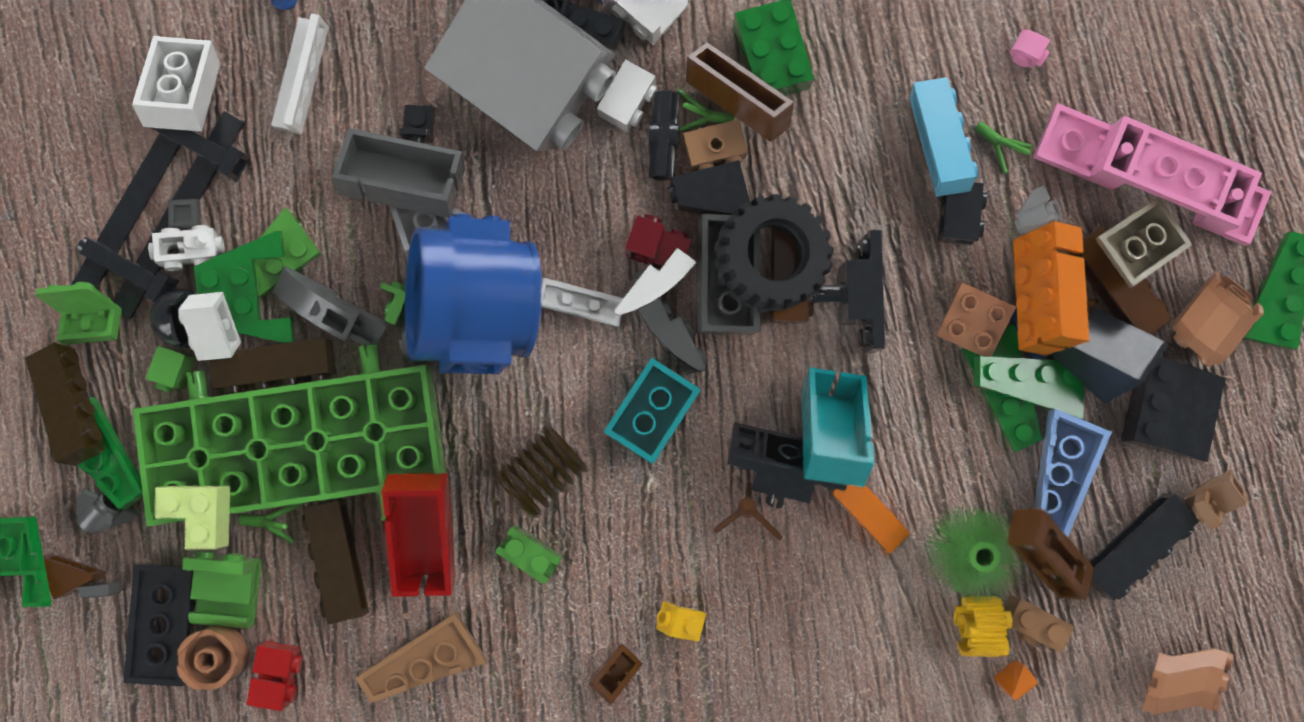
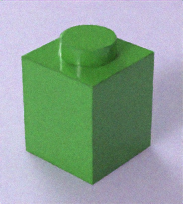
M157 346L146 379L156 382L154 387L172 393L173 388L185 389L187 384L185 373L191 372L196 357L171 348Z

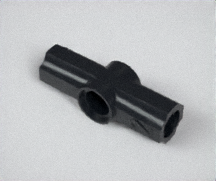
M662 90L655 92L653 122H650L649 148H651L649 178L658 181L672 180L674 175V157L678 145L679 124H677L679 93Z

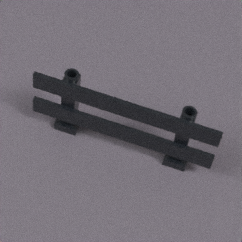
M224 111L208 139L189 130L151 128L157 131L159 135L97 241L84 237L79 242L77 251L87 258L71 285H75L77 282H87L98 289L108 270L125 278L126 280L113 302L122 308L121 314L129 319H132L144 297L155 302L160 295L175 290L180 280L160 272L162 267H159L154 260L150 259L148 245L153 243L152 235L136 263L118 253L181 145L195 152L198 156L172 200H201L217 171L235 182L238 181L250 157L232 145L245 122ZM168 208L153 233H161L162 229L168 228Z

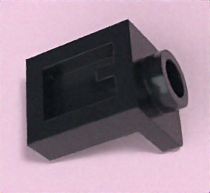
M405 105L403 128H400V136L404 140L424 144L425 142H433L435 108L426 105Z

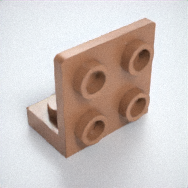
M957 280L952 291L956 292L955 297L937 331V336L978 355L991 357L1016 306Z

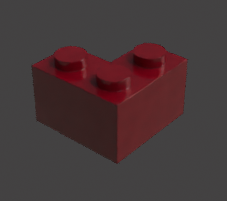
M645 214L644 217L637 215L625 247L626 258L661 270L677 248L688 255L692 240L687 238L688 234L680 230L672 229L671 232L665 231V225L661 224V219L655 216Z

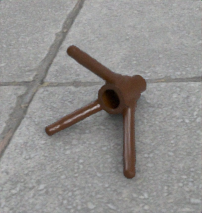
M751 482L746 484L745 498L740 501L739 509L714 528V532L718 533L741 516L744 518L754 517L778 540L783 538L757 511L756 502L752 499Z

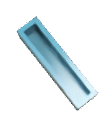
M948 77L913 83L909 100L936 197L970 192L975 179H978V167L976 162H972L970 157L971 143L969 137L964 136V119L962 113L958 112L956 108L957 95L955 89L950 87Z

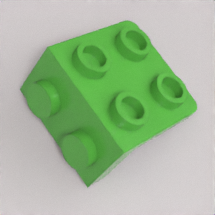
M77 282L75 285H49L47 288L36 289L35 296L61 314L57 341L62 345L117 340L122 308L111 301L109 297L102 294L92 284Z

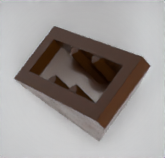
M56 554L43 555L49 590L53 600L69 596L78 591L79 587L90 585L104 578L107 571Z
M620 644L591 675L589 685L611 705L643 663L623 644Z

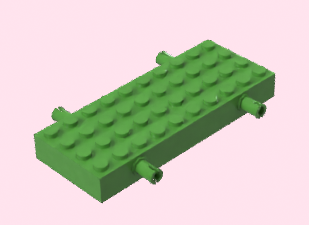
M367 345V347H358L362 366V373L360 375L214 397L208 396L206 371L185 373L189 398L186 401L133 409L146 525L154 526L186 520V518H155L156 487L230 486L229 514L375 492L376 495H379L381 521H384L386 516L383 514L381 491L388 474L446 473L432 367L421 365L387 371L380 370L377 345Z

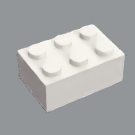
M153 36L132 103L143 127L202 132L220 67L212 41Z

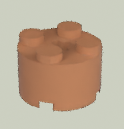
M210 626L191 634L182 642L177 656L179 655L178 674L183 682L193 689L214 690L234 680L241 674L250 656V650L243 636L234 628Z

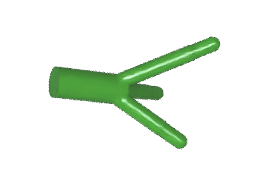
M681 89L677 90V93L689 102L683 103L685 109L705 116L679 127V132L687 131L708 122L720 124L734 120L735 117L732 114L709 110Z
M982 121L974 129L975 132L993 145L1003 174H1006L1008 170L999 144L1025 155H1030V150L1033 149L1032 144L1000 136Z
M302 504L289 505L266 516L241 514L239 525L266 528L287 542L293 543L294 538L280 530H286L287 524L271 520L301 507Z

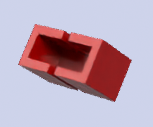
M265 641L257 646L252 672L258 673L259 676L258 678H251L246 705L282 711L290 703L294 702L297 694V685H294V674L300 672L303 657L299 656L300 646Z

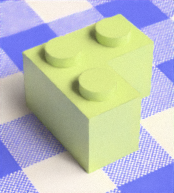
M230 486L156 487L155 518H186L185 549H218L229 546Z

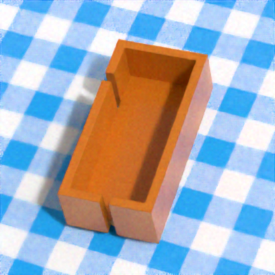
M1053 221L1013 240L1018 345L1020 351L1049 355L1064 350L1065 347L1070 348L1090 341L1084 258L1059 253L1056 250L1075 254L1084 253L1081 227Z

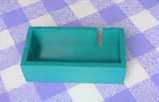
M809 367L801 390L804 478L865 487L875 464L873 442H871L872 430L867 378L863 375L840 372L832 396H828L835 377V371Z

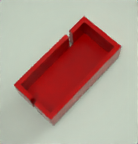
M448 473L388 474L381 494L383 514L386 516L384 524L392 597L419 596L424 575H428L424 590L425 596H452L456 571Z

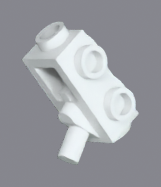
M206 225L193 226L191 230L180 231L178 228H164L161 230V233H152L153 243L148 245L150 259L154 260L159 267H164L165 271H180L183 269V265L194 264L196 266L219 256V254L225 253L223 237H218L216 231ZM172 248L179 249L178 254H169Z

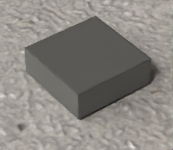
M168 200V228L188 230L193 226L201 225L200 200Z
M122 581L95 583L79 587V598L106 597L118 594L122 591Z

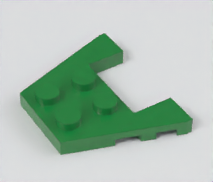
M274 231L194 266L197 294L223 292L238 333L281 343L295 342L292 317L262 320L259 304L255 260L285 257L282 231Z
M0 518V576L23 575L21 607H51L52 604L37 518Z

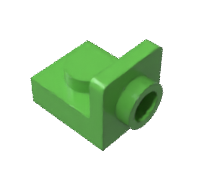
M392 281L391 285L382 282L380 288L395 295L393 299L388 301L385 307L384 315H386L384 321L402 328L405 322V285Z

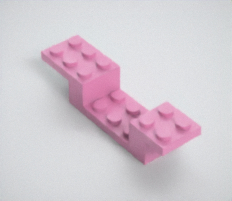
M1059 103L1053 107L1033 156L1037 160L1109 190H1114L1126 183L1196 212L1192 222L1193 225L1244 246L1251 244L1271 191L1257 186L1262 174L1257 170L1129 117L1123 116L1112 125H1109Z

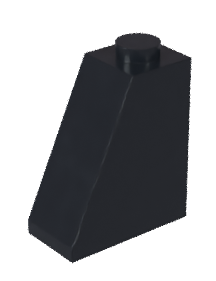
M739 160L672 177V186L668 187L671 203H677L678 210L701 215H733L739 207L746 202H750Z

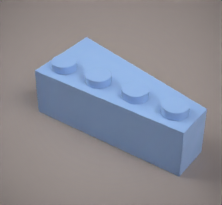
M1054 408L1047 412L1034 507L1046 511L1068 537L1112 432Z

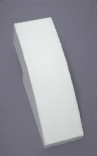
M677 248L660 271L649 265L613 313L619 316L654 301L678 283L696 262Z

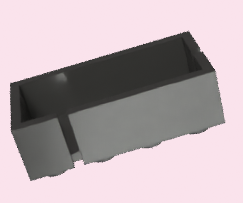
M349 128L332 175V180L337 194L340 196L364 200L366 195L369 202L449 218L452 215L457 198L456 191H459L465 166L462 151Z

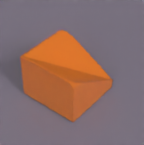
M1016 659L994 677L1005 694L1016 701L1038 683L1028 668Z

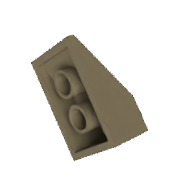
M1159 197L1136 210L1096 238V241L1129 288L1135 286L1193 245Z

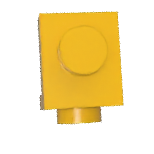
M663 601L661 610L657 615L656 629L670 637L699 642L706 613L701 610L680 607Z

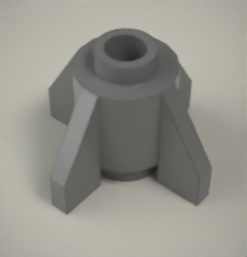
M83 489L76 498L77 524L81 530L89 534L105 532L108 528L128 523L137 516V511L134 509H118L102 491L96 494Z

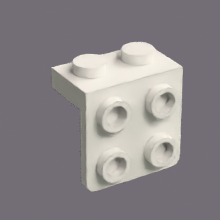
M610 0L611 11L617 18L626 21L641 39H646L654 45L688 7V0Z

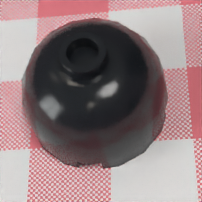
M184 289L171 290L160 295L155 300L150 313L151 328L154 334L165 344L190 348L186 329L179 321L178 309L189 295H196L194 291Z

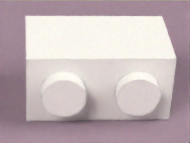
M625 59L613 83L597 107L598 116L628 133L630 127H636L643 115L641 109L646 101L650 103L657 91L655 76Z
M223 292L189 295L178 309V317L180 323L186 329L189 346L194 350L197 360L232 358L241 341Z

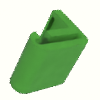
M196 550L195 555L184 557L182 570L193 571L190 599H197L196 610L189 612V622L191 624L251 629L256 619L262 567L261 559L244 557V554L239 553L218 555L214 554V551Z

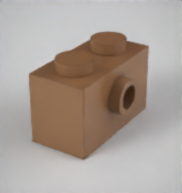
M739 119L683 133V144L691 172L737 160L741 164L742 160L746 159L748 151Z
M1011 594L1004 606V610L1011 611L1012 628L1021 632L1020 639L1035 647L1038 642H1041L1060 653L1063 652L1075 626Z

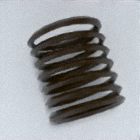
M549 425L542 427L544 436L534 434L536 444L532 441H526L527 450L518 449L519 458L510 456V465L501 464V470H495L494 473L500 485L511 498L534 518H538L541 515V509L517 485L508 471L523 482L526 488L544 507H549L550 503L526 478L518 465L527 471L553 500H558V495L538 475L526 457L549 478L560 492H566L565 486L547 468L536 452L547 460L569 485H574V480L560 466L546 446L577 477H582V472H588V468L581 458Z

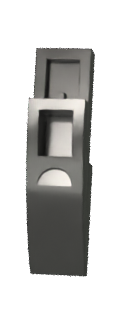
M286 266L283 268L273 290V293L291 309L343 341L350 338L365 346L378 345L388 325V322L338 298V292Z
M645 269L635 273L636 281H638ZM659 297L638 308L650 331L674 357L699 373L705 371L704 364L708 360L701 346L696 348L691 339L695 336V333L689 321L683 322L681 316L670 321L668 317L673 315L667 301H660Z

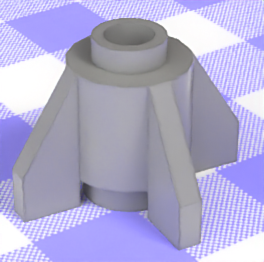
M1044 185L1031 192L1017 213L1018 219L1015 220V225L1021 236L1053 221L1062 222L1057 199L1046 203L1051 197Z

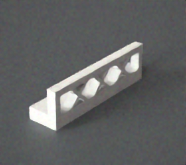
M311 13L310 19L298 17L271 124L275 129L298 134L303 132L329 29L320 15Z

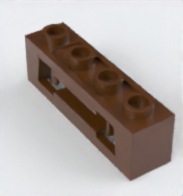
M1037 507L1015 509L1007 543L1058 598L1087 600L1094 567L1046 511ZM1024 546H1033L1035 549H1027Z

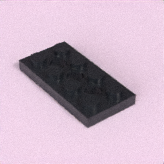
M134 564L123 683L180 687L186 685L178 674L179 655L177 656L182 642L191 635L192 624L189 622L188 615L189 612L193 611L194 599H190L193 571L182 570L183 566ZM160 587L166 588L169 592V599L166 603L160 602L157 598V590ZM158 616L166 621L167 626L164 632H159L154 627V621ZM154 646L160 647L164 652V658L161 662L155 661L152 657L151 652Z

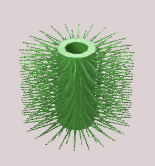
M967 507L965 512L967 523L964 512H962L963 516L961 517L959 508V517L956 515L957 512L953 515L954 518L951 516V520H953L952 525L947 523L946 529L943 526L941 527L942 529L933 526L952 540L941 536L952 543L931 537L942 542L939 544L934 542L936 547L929 548L931 551H934L929 553H939L941 556L932 558L940 565L935 567L932 572L946 565L938 569L934 574L942 569L944 570L939 575L943 572L945 573L941 578L948 573L950 574L945 577L947 579L946 583L949 582L947 588L953 583L955 585H952L951 589L955 586L954 592L958 588L957 594L961 590V595L965 589L964 598L968 593L966 588H971L972 599L975 589L977 600L978 590L980 596L982 587L984 600L983 583L986 594H988L987 586L989 589V584L991 585V583H993L992 585L996 593H998L996 587L998 589L1000 587H998L997 579L1001 582V578L1003 580L1005 577L1009 578L1007 575L1017 579L998 565L1007 568L999 562L1021 569L1008 563L1021 564L1020 561L1016 562L1015 559L1011 561V558H1018L1020 556L1008 557L1018 554L1011 552L1014 551L1012 547H1006L1010 545H1006L1008 543L1004 540L1008 537L1007 534L1009 533V531L1004 532L1006 529L1003 530L1008 523L1002 527L1001 521L1004 515L997 522L999 515L995 519L994 516L992 517V511L988 516L989 510L985 515V509L982 513L983 515H981L980 508L979 514L976 510L973 525L970 507L969 520ZM929 554V555H935V556H930V557L939 556L938 554Z

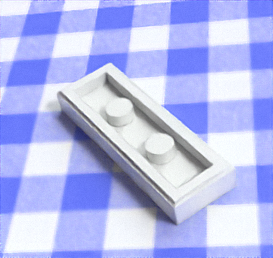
M547 278L542 279V308L615 327L620 326L622 315L617 316L613 312L624 298Z

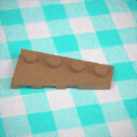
M456 611L358 675L355 679L370 703L413 687L482 665L488 660Z

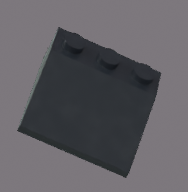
M1160 357L1144 382L1131 391L1121 441L1208 462L1226 378L1180 361Z

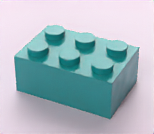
M651 357L603 432L653 464L701 389Z

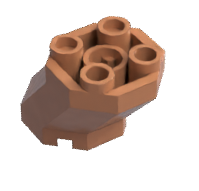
M1215 271L1201 286L1184 310L1173 320L1172 328L1176 334L1172 337L1181 347L1185 349L1190 347L1195 351L1197 358L1208 367H1211L1214 363L1221 365L1231 355L1254 323L1264 315L1263 307L1259 303L1253 306L1249 302L1253 296L1246 289L1226 275L1220 278V273Z
M1217 648L1173 656L1159 652L1142 710L1152 714H1160L1200 706L1218 712L1222 700V695L1218 694V691L1222 693L1226 691L1229 675L1224 673V670L1230 671L1234 654Z

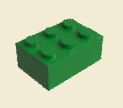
M779 0L735 12L733 28L745 69L785 96L809 90L814 81V76L791 0Z

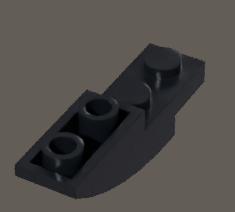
M542 0L602 45L616 50L626 25L623 19L574 5L570 0Z

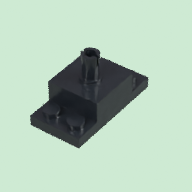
M869 230L860 239V243L856 244V260H846L838 268V285H823L820 289L816 290L815 293L824 294H815L813 296V303L839 302V325H862V329L858 330V345L863 347V353H876L885 349L882 230Z
M736 422L733 423L727 465L743 470H753L751 490L768 494L765 501L770 507H773L776 499L778 500L776 508H782L785 498L810 504L816 485L830 490L846 491L847 485L804 478L802 437Z

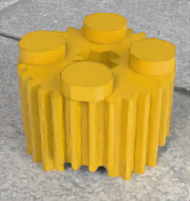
M962 596L961 605L954 606L953 618L954 626H959L960 639H962V641H957V649L961 656H1007L1010 647L1009 641L1006 638V629L1012 628L1011 611L1004 610L1000 597L998 599L996 596H988L987 603V596H984V600L983 596H977V600L976 596H973V599L972 596H969V599L968 596L965 598Z

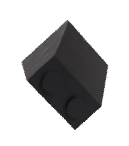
M1096 308L1088 314L1090 341L1070 348L1065 347L1064 350L1055 352L1053 357L1105 404L1142 384L1168 347V344Z

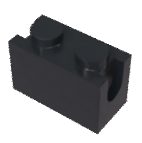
M974 182L970 192L941 197L937 242L972 245L973 241L977 242L979 238H982L984 221H981V212L985 209L987 203V193L983 192L984 183Z

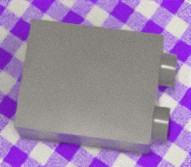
M465 0L424 67L536 151L553 150L555 145L562 150L567 149L583 127L584 122L575 115L586 98L589 96L595 102L600 100L616 76V72L608 67L615 53L542 0Z

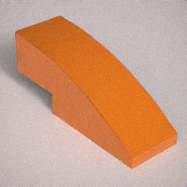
M847 485L846 491L834 489L829 492L888 554H891L910 535L901 522L866 485L865 487Z

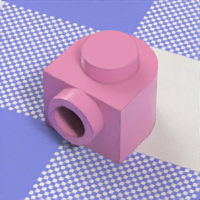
M1022 30L1010 50L1013 62L1021 67L1033 68L1034 65L1041 67L1049 54V51L1045 49L1050 39L1031 30Z

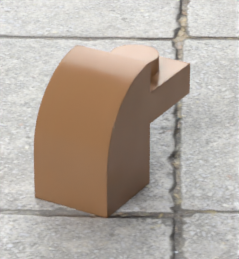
M1232 470L1205 482L1189 493L1185 500L1200 523H1206L1211 530L1222 525L1224 514L1246 505L1248 494Z

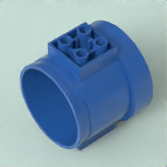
M455 214L453 217L449 216L442 230L416 228L412 234L409 247L405 284V336L410 360L439 361V373L499 375L512 364V356L529 357L537 339L542 302L541 266L535 244L529 241L521 243L510 240V221L501 220L498 216H485L483 219L471 218L469 214Z

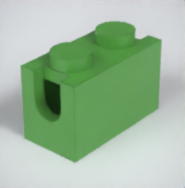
M517 525L512 526L507 533V537L499 545L495 553L545 585L560 563L563 555Z

